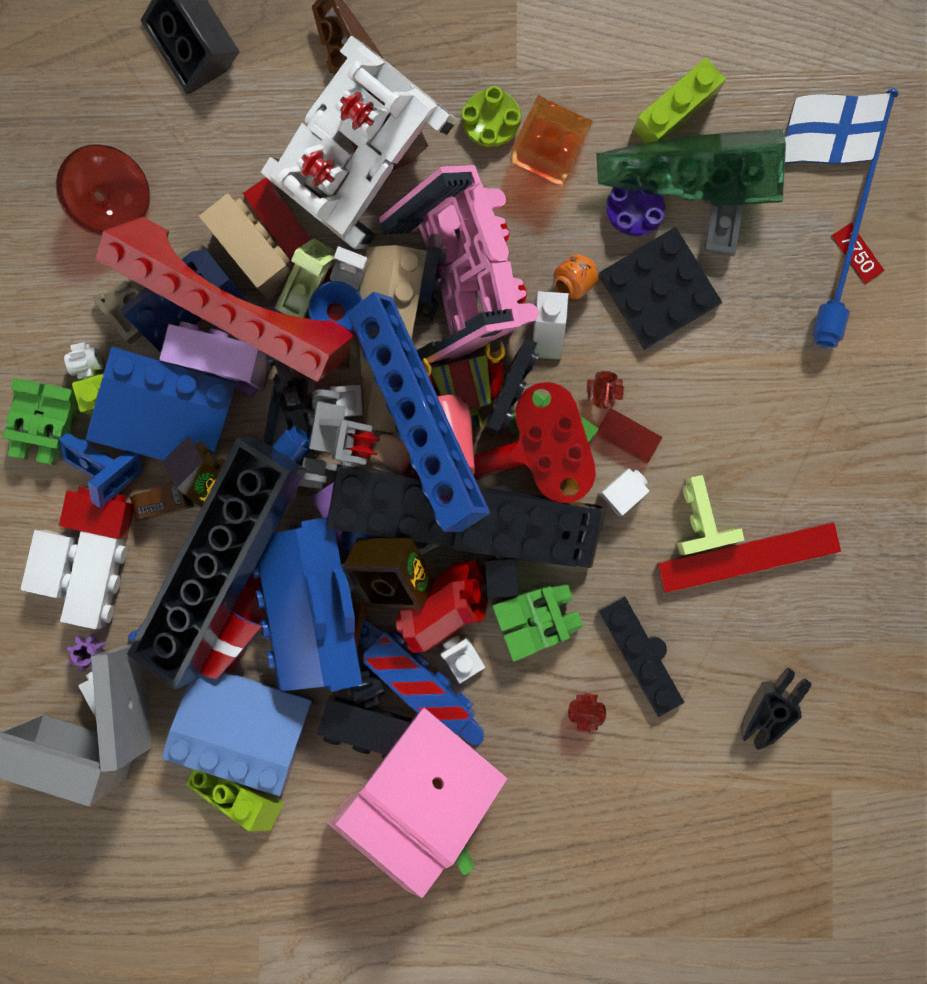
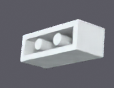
M83 531L80 532L60 622L92 629L104 628L107 623H110L114 613V606L111 605L113 594L117 593L121 581L120 576H118L120 564L124 563L127 555V547L124 546L126 539H116Z

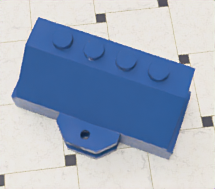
M328 517L301 521L294 525L295 529L273 533L252 572L253 579L259 578L260 590L256 591L257 605L259 609L264 608L266 620L261 621L264 639L269 638L271 651H266L267 662L270 670L275 669L277 686L280 691L324 687L332 692L363 685L353 634L355 632V616L350 588L344 569L341 568L335 530L327 529L326 527Z

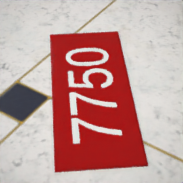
M852 223L831 235L845 256L854 227ZM858 233L850 263L866 284L885 270Z

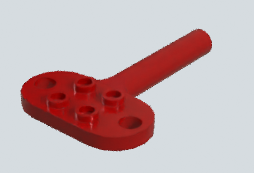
M553 382L536 383L523 392L516 405L515 414L520 434L519 439L514 443L474 455L475 473L473 476L475 480L520 466H527L531 469L540 492L547 498L559 503L575 502L586 496L593 487L596 477L595 461L578 406L571 392L562 385ZM539 389H545L550 393V403L545 407H539L533 401V395ZM418 473L409 475L419 477ZM572 478L577 481L578 491L573 495L563 493L561 490L563 480Z

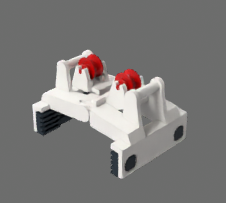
M350 36L340 50L347 57V60L305 117L306 124L301 123L280 159L270 157L261 173L353 249H366L376 234L362 224L359 219L391 173L394 166L393 163L397 164L427 123L438 132L448 135L458 119L367 45ZM367 90H369L381 101H383L385 103V106L382 103H380L377 99H375L372 95H370L367 92ZM390 113L391 116H390L389 119L386 121V123L383 125V122H384L385 118H386L387 115ZM344 135L358 146L355 153L340 142ZM349 171L350 174L344 181L343 185L341 186L337 194L332 196ZM306 180L311 181L315 187L317 186L329 197H322L305 183Z

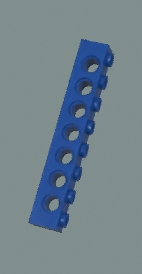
M372 292L348 312L352 323V330L362 345L364 358L373 370L375 383L384 395L387 402L386 408L393 416L398 427L399 438L405 443L409 452L410 463L417 471L423 484L422 490L434 509L437 524L444 532H462L489 515L490 511L393 298Z

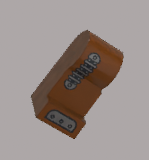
M173 482L154 488L151 491L130 496L136 521L194 508L192 500L176 489Z

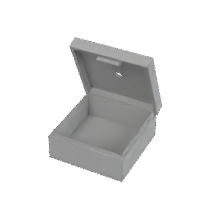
M126 644L91 656L97 732L45 715H40L0 732V779L89 807L126 781L132 760L152 748L145 667L127 655L132 644Z

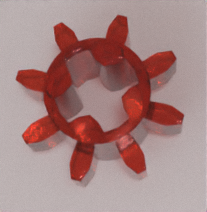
M610 371L596 373L595 380H587L586 393H588V400H593V404L598 408H612L615 406L616 400H623V380L618 379V376Z
M584 693V695H576L577 700H572L568 708L570 721L577 723L578 731L590 732L591 730H598V726H601L606 719L605 705L602 702H597V694Z

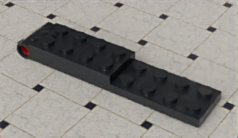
M337 464L326 523L327 529L389 538H407L417 542L451 546L453 550L572 567H593L606 508L600 505L582 502L559 503L543 496L478 486L490 514L462 532H444L435 520L434 509L422 490L423 484L419 477Z

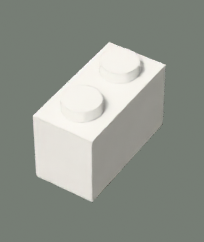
M34 530L20 590L54 598L66 597L79 537L48 530Z

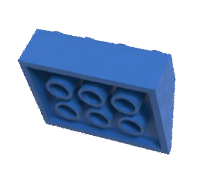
M111 346L85 440L164 460L189 436L196 443L202 440L215 453L228 413L235 383Z

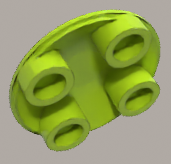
M491 86L487 90L472 96L463 107V128L467 136L478 145L484 147L504 145L519 130L521 124L519 105L511 95L502 91L501 88Z

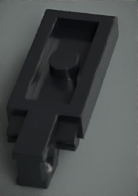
M432 233L429 237L415 318L433 321L438 308V302L433 297V293L438 294L441 275L435 274L437 265H444L446 248L441 247L442 235Z

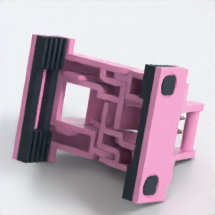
M475 165L438 168L379 217L384 235L388 233L392 235L393 233L403 234L404 232L409 233L412 231L414 233L421 231L426 248H428L430 235L432 233L442 235L441 247L446 248L444 265H437L436 272H439L441 275L440 289L450 337L442 341L430 342L416 350L424 367L425 362L423 358L427 359L430 366L455 362L488 343L511 334L513 330L521 325L531 323L539 317V311L534 304H523L527 297L526 288L521 279L513 277L511 262L507 260L509 252L506 242L509 239V229L505 219L495 216L492 210L502 207L506 203V196L500 189L483 188ZM458 229H460V238H459V240H458V238H457V236H456V233H455V230H458ZM475 291L478 292L483 310L480 314H478Z

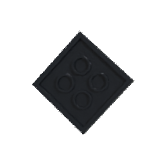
M676 227L598 274L644 350L723 303Z
M525 338L517 350L481 433L493 437L498 432L502 433V431L507 429L514 411L509 410L510 405L513 406L520 399L527 383L522 381V378H526L529 372L532 371L539 356V353L534 351L537 342Z

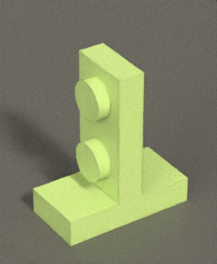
M314 238L298 248L291 260L295 264L275 309L286 315L306 318L312 294L321 286L328 269L335 264L334 256L336 250Z
M703 475L685 479L686 485L683 486V493L686 502L691 503L693 515H690V521L694 532L699 533V537L677 542L679 554L687 555L744 541L742 528L717 533Z

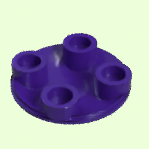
M650 180L643 182L627 181L612 188L606 202V214L610 223L618 231L630 236H643L655 231L662 223L665 216V202L654 182Z

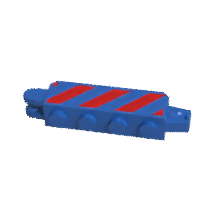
M364 619L359 638L360 644L366 650L364 653V663L417 713L425 708L453 733L459 734L466 742L469 741V744H472V746L482 743L485 736L479 723L473 719L475 713L471 707L474 703L462 692L457 695L449 687L452 684L450 680L440 671L436 674L427 667L430 662L420 652L412 653L405 646L406 641L396 630H393L391 633L388 629L383 631L367 619Z

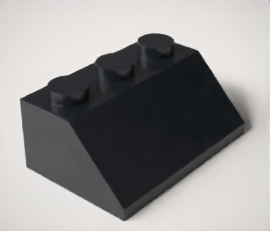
M151 0L140 20L186 94L193 93L224 74L240 52L207 0Z

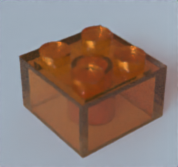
M538 95L511 149L510 162L560 186H564L589 135L593 121Z

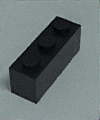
M330 695L325 705L317 735L323 736V741L329 744L341 745V742L353 745L352 749L360 753L370 754V751L381 753L384 759L413 721V718L376 707L366 709L362 703L356 705L355 701Z

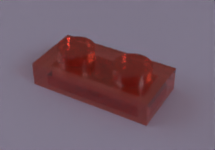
M612 408L608 409L598 427L599 430L595 434L597 437L645 464L650 461L663 438Z

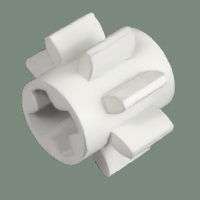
M85 342L70 345L72 352L64 356L68 373L71 376L77 375L78 380L96 376L95 371L103 368L99 350L96 347L90 348V345H86Z

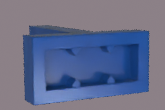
M66 433L59 439L63 461L92 477L88 481L91 503L100 508L143 473L141 454L125 451L113 460L107 453L99 452L85 440L77 439L69 433Z

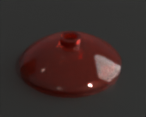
M100 144L80 147L64 159L57 172L55 187L58 202L67 217L86 232L102 236L104 230L145 217L148 211L150 189L146 176L140 166L129 155L119 149ZM94 193H101L104 196V200H97Z

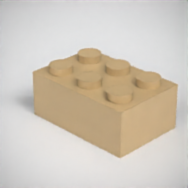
M227 193L199 215L200 219L267 301L283 290L293 265L279 246L274 249L272 248L276 244L271 239V236L260 222L256 223V219L240 198L234 201Z

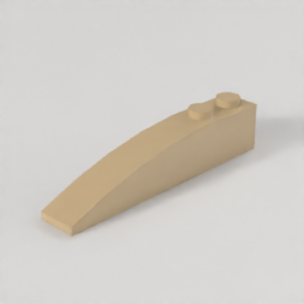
M398 245L367 247L365 257L368 259V265L360 284L359 294L362 300L372 292L392 297L412 339L427 251ZM359 341L365 424L371 425L372 430L393 433L396 429V423L386 408L387 402L381 389L375 383V375L370 364L363 356V348Z

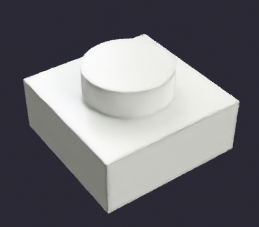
M361 385L330 386L331 391L341 393V398L336 402V405L346 406L344 417L363 416Z

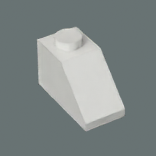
M537 292L535 306L539 311V317L534 321L532 340L537 342L534 351L539 353L538 358L561 360L567 319L568 293Z

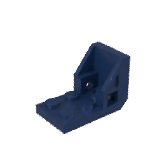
M206 249L192 251L182 259L188 267L211 284L237 298L249 302ZM148 288L142 290L120 308L123 316L159 352L162 351L169 324L179 326L180 322H186L195 325L202 319Z

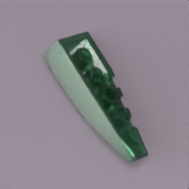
M771 129L687 136L596 153L598 185L632 191L642 189L653 191V194L661 196L671 194L682 196L684 200L710 201V204L719 206L783 202L786 155L784 130Z

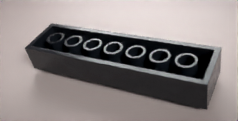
M237 437L127 653L128 656L174 689L196 680L307 469L257 437Z

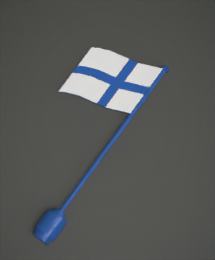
M895 88L889 89L885 94L867 96L826 94L802 96L795 99L777 166L798 162L840 165L871 161L834 301H827V304L819 306L812 332L813 336H815L813 342L823 347H838L839 341L843 340L850 311L845 308V304L840 302L892 104L894 97L898 96V91Z

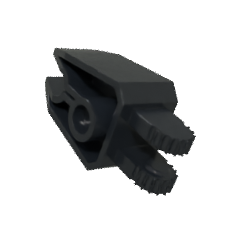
M786 668L775 683L772 681L762 682L745 713L741 727L742 739L746 741L756 730L760 729L754 739L757 750L775 743L802 718L799 703L805 697L812 684L804 678L791 693L786 691L795 675V672L790 668Z

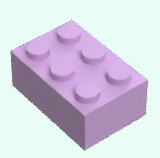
M180 322L179 326L168 325L160 361L232 382L246 381L253 387L264 390L268 374L266 372L268 362L264 352L240 339L238 341L228 337V333L220 330L210 329L209 333L199 330L198 326L186 322Z

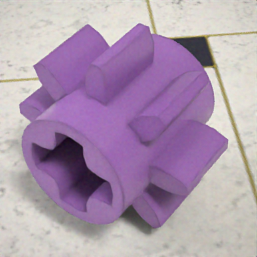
M96 634L89 635L86 640L82 635L75 637L77 645L67 647L66 649L71 652V659L68 661V664L74 663L78 665V672L86 671L88 665L92 670L91 657L88 658L84 648H87V652L92 656L104 652L103 647L106 645V642L99 643L96 641Z

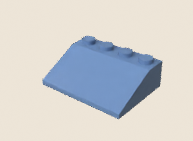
M224 672L219 679L210 678L199 673L196 680L187 685L169 731L162 759L280 796L287 785L313 699L289 691H280L276 687L228 672Z

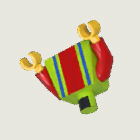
M501 341L500 349L497 352L490 351V343L485 346L487 355L431 368L427 359L423 358L425 362L424 368L437 397L456 395L461 397L464 403L467 401L471 410L472 429L483 426L479 410L490 407L491 401L497 398L503 381L502 358L505 355V350Z

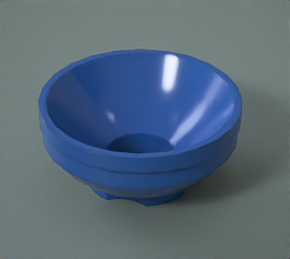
M330 281L324 283L314 291L310 298L309 317L311 320L328 321L330 318L326 312L327 308L333 303L340 304L345 310V315L341 320L334 322L353 332L348 312L362 301V297L354 287L345 282Z

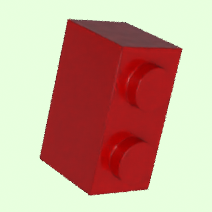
M79 486L78 491L66 490L59 526L116 539H128L134 511L132 504L126 502L127 496L120 494L114 496L100 508L91 503L89 488Z

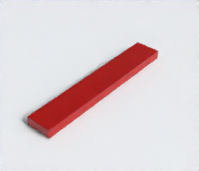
M265 177L243 192V195L294 266L295 263L291 260L295 251L311 239L271 181ZM331 267L328 269L322 284L331 281ZM337 303L331 304L326 311L328 317L334 321L341 320L345 315L343 306Z
M830 522L659 562L657 566L663 592L667 593L842 551L835 523Z

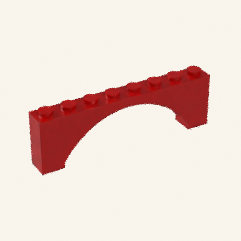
M145 217L103 231L95 260L307 377L319 382L346 359L356 336L354 332L331 319L321 321L281 314L251 304L221 290L195 273L178 257L168 241L170 231Z

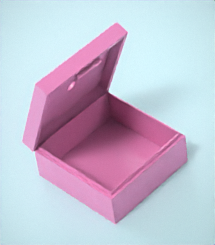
M423 708L360 792L348 795L327 821V824L404 890L423 898L444 868L447 869L454 864L508 778ZM434 778L441 781V789L434 788L432 784Z

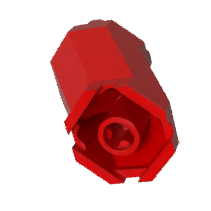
M477 560L456 563L435 577L434 584L423 609L400 610V614L396 617V628L399 633H403V638L411 652L417 653L431 650L468 624L485 620L488 595L487 593H482L481 584H486V578Z

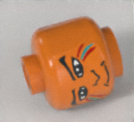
M573 254L554 270L553 284L555 290L558 293H568V298L570 299L583 297L598 281V272L594 261L581 254Z

